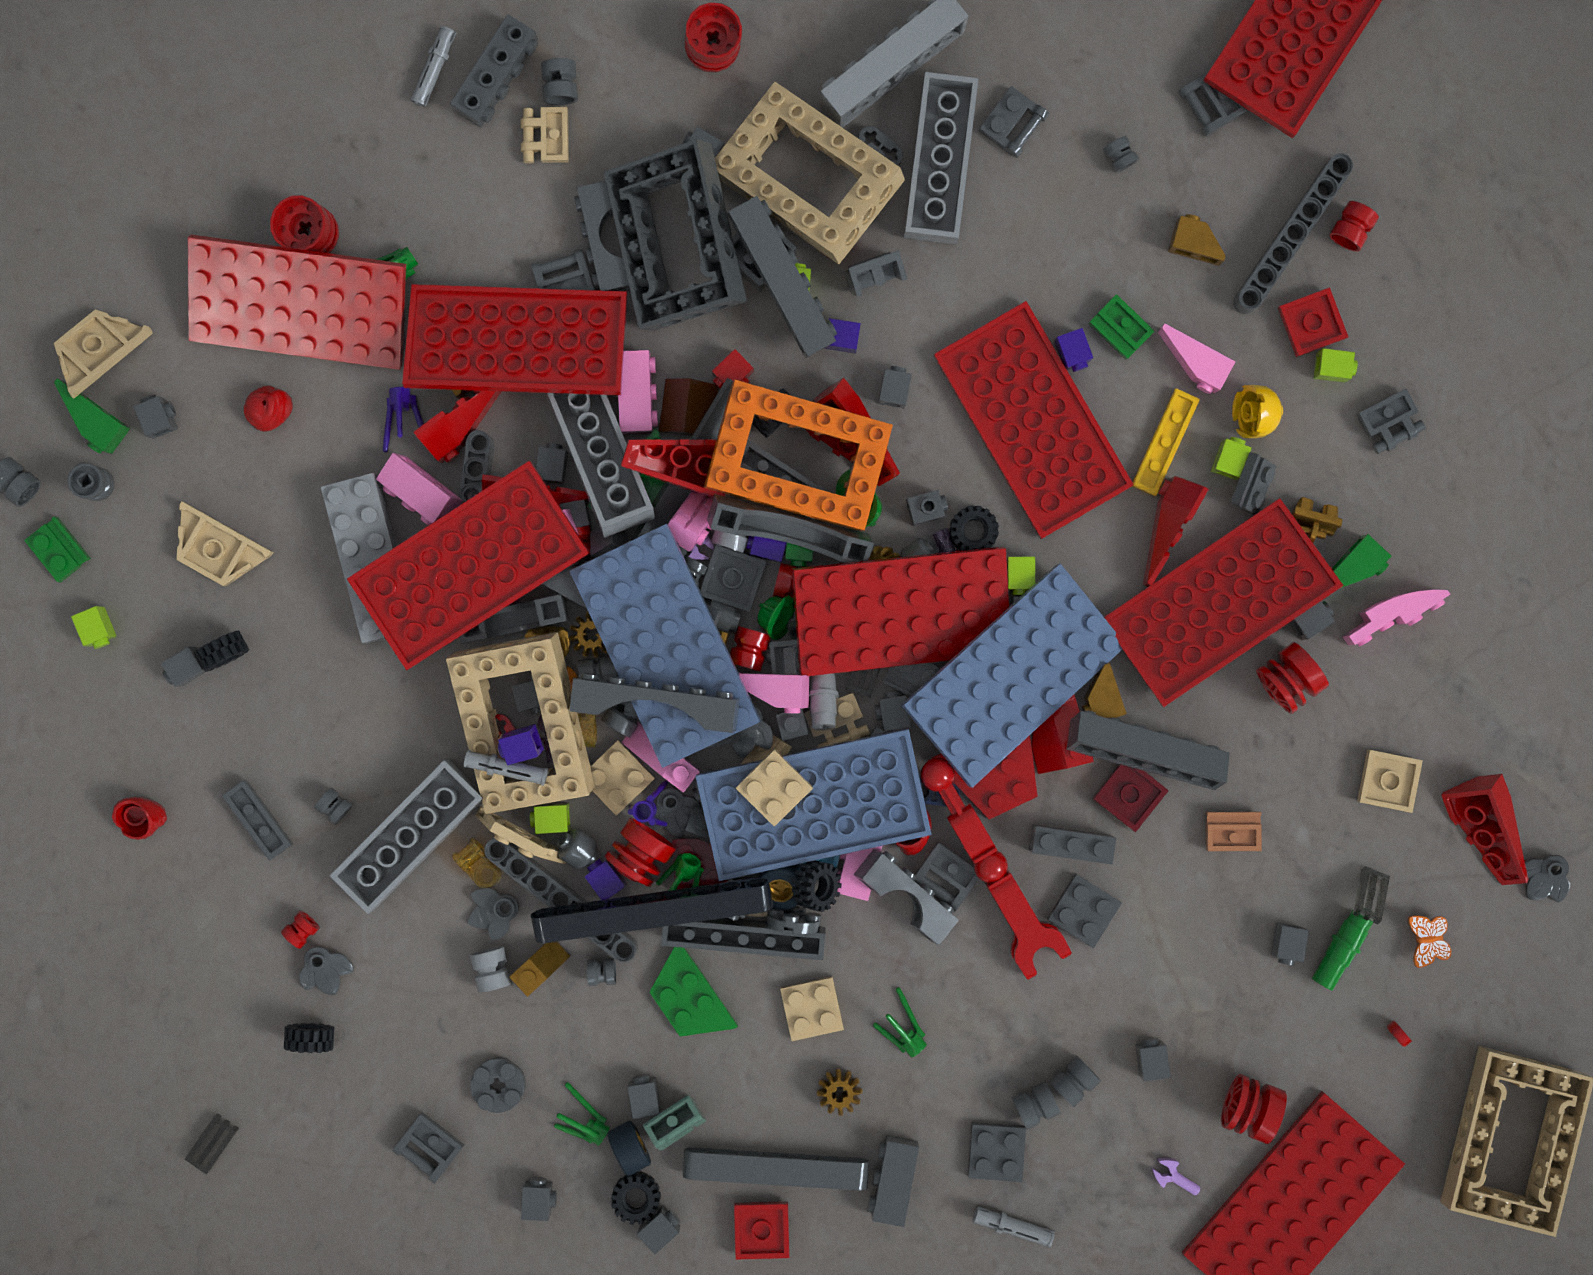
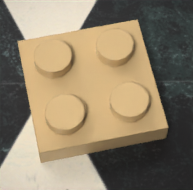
M620 740L615 742L590 766L595 784L592 791L616 816L655 779Z
M773 749L736 786V789L775 827L813 789V786L782 755Z
M1367 749L1357 802L1413 813L1423 760Z
M833 976L780 987L791 1041L844 1030Z

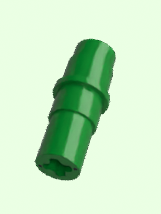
M1352 909L1336 935L1333 934L1331 936L1333 940L1311 979L1333 991L1356 954L1361 953L1360 947L1368 936V931L1374 922Z

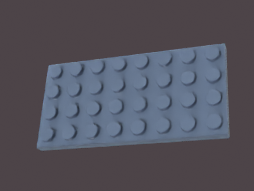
M668 524L570 570V574L619 677L625 678V683L635 684L636 680L652 682V687L662 688L663 684L679 685V690L689 691L690 687L706 689V694L716 695L717 691L732 692L734 698H740L736 731L733 733L705 730L683 710L667 703L654 700L631 701L662 768L761 722Z
M1056 564L902 703L901 706L964 782L973 788L1099 672L1103 665L1112 660L1122 648L1115 637V630L1061 564Z
M909 728L782 755L813 786V789L775 827L736 789V786L762 760L696 774L719 881L932 835Z

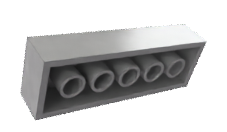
M930 0L927 4L928 7L922 12L917 10L911 14L906 20L907 24L902 28L895 27L885 36L886 40L879 46L873 44L864 53L865 57L860 61L856 62L853 60L843 69L844 73L837 79L835 77L828 79L822 85L820 106L830 119L844 128L965 32L969 17L956 0Z
M925 72L904 238L954 245L958 242L979 78Z
M546 393L604 538L655 519L653 506L639 473L620 466L627 444L607 395Z
M374 473L321 487L361 642L366 644L384 640L385 637L347 578L397 546L382 485L376 480L378 475Z
M450 759L444 760L330 877L367 914L373 912L482 802L483 797L480 796L479 788Z

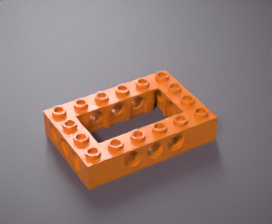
M734 380L731 384L704 488L849 529L865 531L893 425ZM754 414L765 421L771 419L786 423L790 428L800 427L814 431V434L818 436L825 434L839 438V442L858 443L856 454L851 458L853 465L849 480L844 484V488H846L845 495L841 496L741 468Z

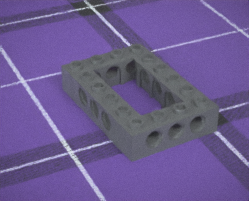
M695 139L604 172L639 329L655 331L747 302L711 143ZM681 182L682 190H685L689 206L687 213L692 219L694 228V243H697L701 264H699L700 270L705 277L712 278L713 280L702 284L693 283L689 285V288L674 292L669 289L648 194Z

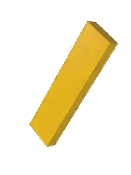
M1177 388L1174 389L1132 481L1134 484L1132 487L1154 497L1157 495L1199 403V398Z

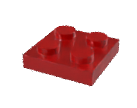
M1330 287L1278 307L1296 357L1348 338Z
M788 1201L734 1203L736 1260L789 1258Z

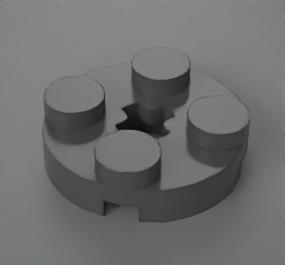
M793 907L790 911L770 909L768 911L767 927L780 932H784V928L793 930L794 934L817 933L820 930L821 914L806 913V908Z
M504 1057L490 1058L475 1070L471 1079V1093L482 1110L502 1113L512 1109L519 1103L525 1091L526 1081L521 1068L510 1062L511 1060ZM495 1078H499L500 1082H505V1087L501 1088V1092H497L496 1089L491 1087Z

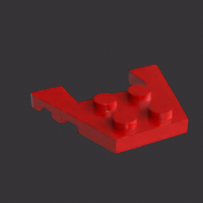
M1030 735L973 788L969 787L955 771L953 783L989 820L1038 797ZM941 753L938 754V755H935V756L931 757L932 759H933V758H943V759H945V757H944Z

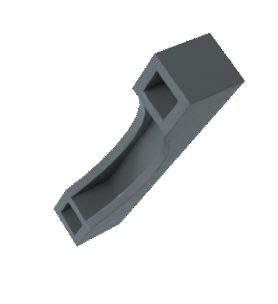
M714 494L707 517L710 529L734 535L756 536L787 542L816 551L844 563L868 561L874 545L868 533Z
M582 673V677L573 678L569 710L571 712L597 715L622 702L654 700L683 710L705 730L727 733L736 731L740 698H734L732 692L717 691L716 695L706 694V689L690 687L689 691L679 690V685L663 684L662 688L652 687V682L636 680L635 684L625 683V678L609 676L608 681L599 680L598 675L592 673Z

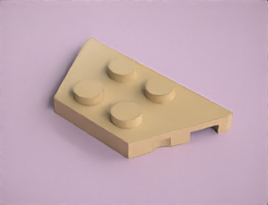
M95 309L54 342L70 396L73 399L151 336L153 334L151 328L146 325L141 327L131 324L127 319L111 317L108 313Z
M181 501L179 505L181 523L178 526L179 546L177 547V560L218 584L228 586L271 557L274 553L186 502Z
M482 806L479 807L475 816L489 831L495 833L494 838L506 845L513 843L519 846L518 851L530 858L534 855L566 864V862L558 857V847L495 813L485 814L484 808Z

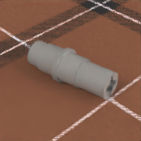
M834 673L809 676L810 717H812V728L815 730H830L836 727V699L839 698V693L836 691Z

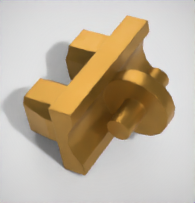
M1301 497L1291 514L1312 543H1314L1316 537L1320 539H1325L1326 535L1333 537L1337 528L1342 526L1343 519L1338 518V507L1327 504L1323 505L1320 513L1312 511L1314 503L1312 499Z

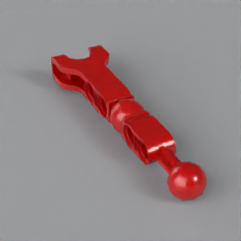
M943 758L930 759L921 769L922 783L927 789L939 792L951 815L947 819L974 863L976 876L984 881L1014 933L1011 955L1026 979L1030 980L1037 975L1033 957L1039 948H1053L1062 959L1069 957L1072 952L1056 926L1040 922L1037 919L1017 882L1008 870L1006 857L997 851L971 804L965 806L952 784L955 776L953 767Z

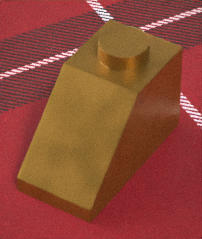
M1186 214L1185 217L1180 216L1176 221L1168 252L1220 266L1224 262L1226 255L1206 222L1200 221L1201 218L1195 215Z
M1107 663L1096 673L1084 697L1086 704L1082 705L1083 711H1093L1101 717L1117 718L1127 713L1111 665Z
M558 941L545 943L510 976V979L528 997L570 955Z

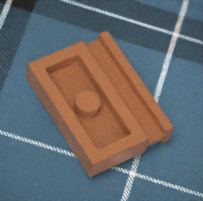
M1206 812V851H1262L1261 812Z

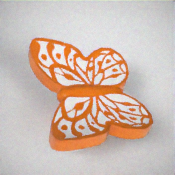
M1409 916L1408 924L1416 935V942L1418 943L1413 955L1415 967L1422 968L1434 962L1435 957L1441 960H1448L1451 956V948L1443 940V935L1448 928L1447 920L1442 916H1436L1431 920L1425 916Z

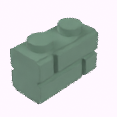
M687 1095L643 1124V1127L654 1146L662 1151L693 1131L694 1126L699 1127L705 1123L706 1119L694 1099Z

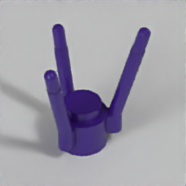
M394 387L389 389V398H386L387 414L383 439V452L385 453L388 451L393 411L396 412L397 436L399 438L403 436L402 412L408 411L409 406L412 407L417 425L421 427L424 424L417 406L416 395H411L410 388Z
M664 780L647 799H643L635 803V805H630L628 814L633 815L638 822L648 821L650 825L666 827V821L655 818L657 807L653 801L668 785V781Z

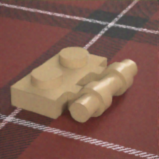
M541 107V118H534V109L524 108L523 118L520 119V128L523 129V142L521 143L523 162L527 164L534 163V153L541 152L542 163H569L568 107ZM541 128V142H534V129Z
M853 692L836 699L837 716H835L836 727L834 729L846 724L849 731L834 738L831 731L833 729H813L810 710L804 712L813 737L824 734L827 740L818 744V748L870 735L867 725L856 728L854 721L862 718L863 715Z

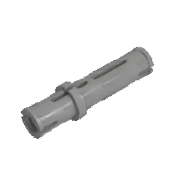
M440 26L433 46L429 47L427 62L410 99L413 103L427 107L444 62H447L449 59L448 53L457 34L454 30Z
M468 750L464 760V767L486 771L487 775L491 776L498 774L541 784L542 786L545 785L548 774L547 768L544 769L520 762L507 765L505 759L498 758L497 754L490 756Z
M977 1206L974 1212L973 1223L995 1229L996 1233L1001 1234L1004 1232L1049 1248L1053 1243L1054 1230L1012 1218L1002 1211L997 1213Z

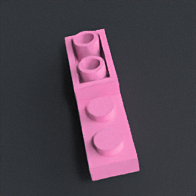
M1424 590L1384 599L1359 612L1364 622L1342 637L1348 645L1357 644L1360 647L1372 639L1371 634L1378 629L1383 632L1395 624L1393 619H1395L1398 625L1408 624L1411 626L1423 618L1421 615L1428 609L1434 611L1444 605L1445 601L1443 599L1449 596L1450 593L1448 590Z

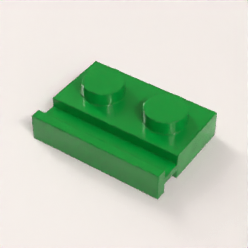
M1117 294L1088 323L1125 360L1155 332Z
M55 516L50 522L41 526L24 540L53 578L60 583L79 569L84 562L91 559L62 521Z

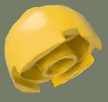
M1244 385L1242 386L1244 388L1243 391L1236 393L1232 405L1233 421L1238 419L1240 427L1236 431L1242 438L1265 437L1275 431L1283 415L1281 401L1277 394L1267 386Z

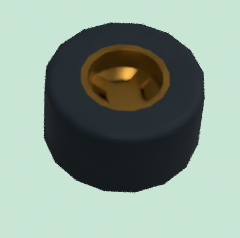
M800 864L760 872L758 878H767L769 880L773 901L772 909L787 910L798 905V901H795L793 898L796 894L792 893V888L796 887V884H792V880H797L798 876L795 875L796 870L801 871Z
M627 1121L608 1131L607 1137L612 1151L626 1175L630 1176L651 1164L647 1148L633 1122Z

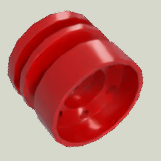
M712 2L700 5L690 14L686 23L685 51L688 59L695 67L705 72H719L727 69L735 62L739 54L742 38V25L738 15L730 7L722 3ZM714 39L717 40V44H716V43H712L711 45L708 44V40L711 41V42H712Z
M303 195L290 196L282 200L273 210L270 219V229L275 241L280 246L330 253L335 248L339 238L338 223L334 215L313 199ZM308 227H310V231H311L310 235H307V234H308V230H307Z
M1296 642L1290 643L1278 653L1282 666L1273 659H1269L1267 661L1268 668L1260 666L1256 669V674L1267 694L1289 714H1293L1298 710L1296 703L1300 706L1306 704L1302 691L1315 697L1329 686V682L1321 668L1307 651Z
M630 817L620 832L628 841L627 845L614 841L612 846L620 854L608 850L604 857L618 872L628 879L651 887L655 880L646 872L648 871L656 876L661 872L653 864V861L657 860L666 864L677 848L647 825Z
M1242 1074L1237 1075L1224 1100L1221 1126L1228 1130L1234 1128V1131L1242 1134L1247 1129L1248 1137L1269 1144L1276 1136L1284 1117L1287 1103L1286 1091L1269 1084H1265L1260 1089L1258 1080L1252 1078L1249 1081V1077Z

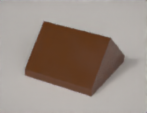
M692 378L665 379L659 432L693 436L717 396L718 387L715 384Z

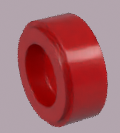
M1394 1020L1387 1025L1389 1032L1402 1047H1406L1412 1042Z

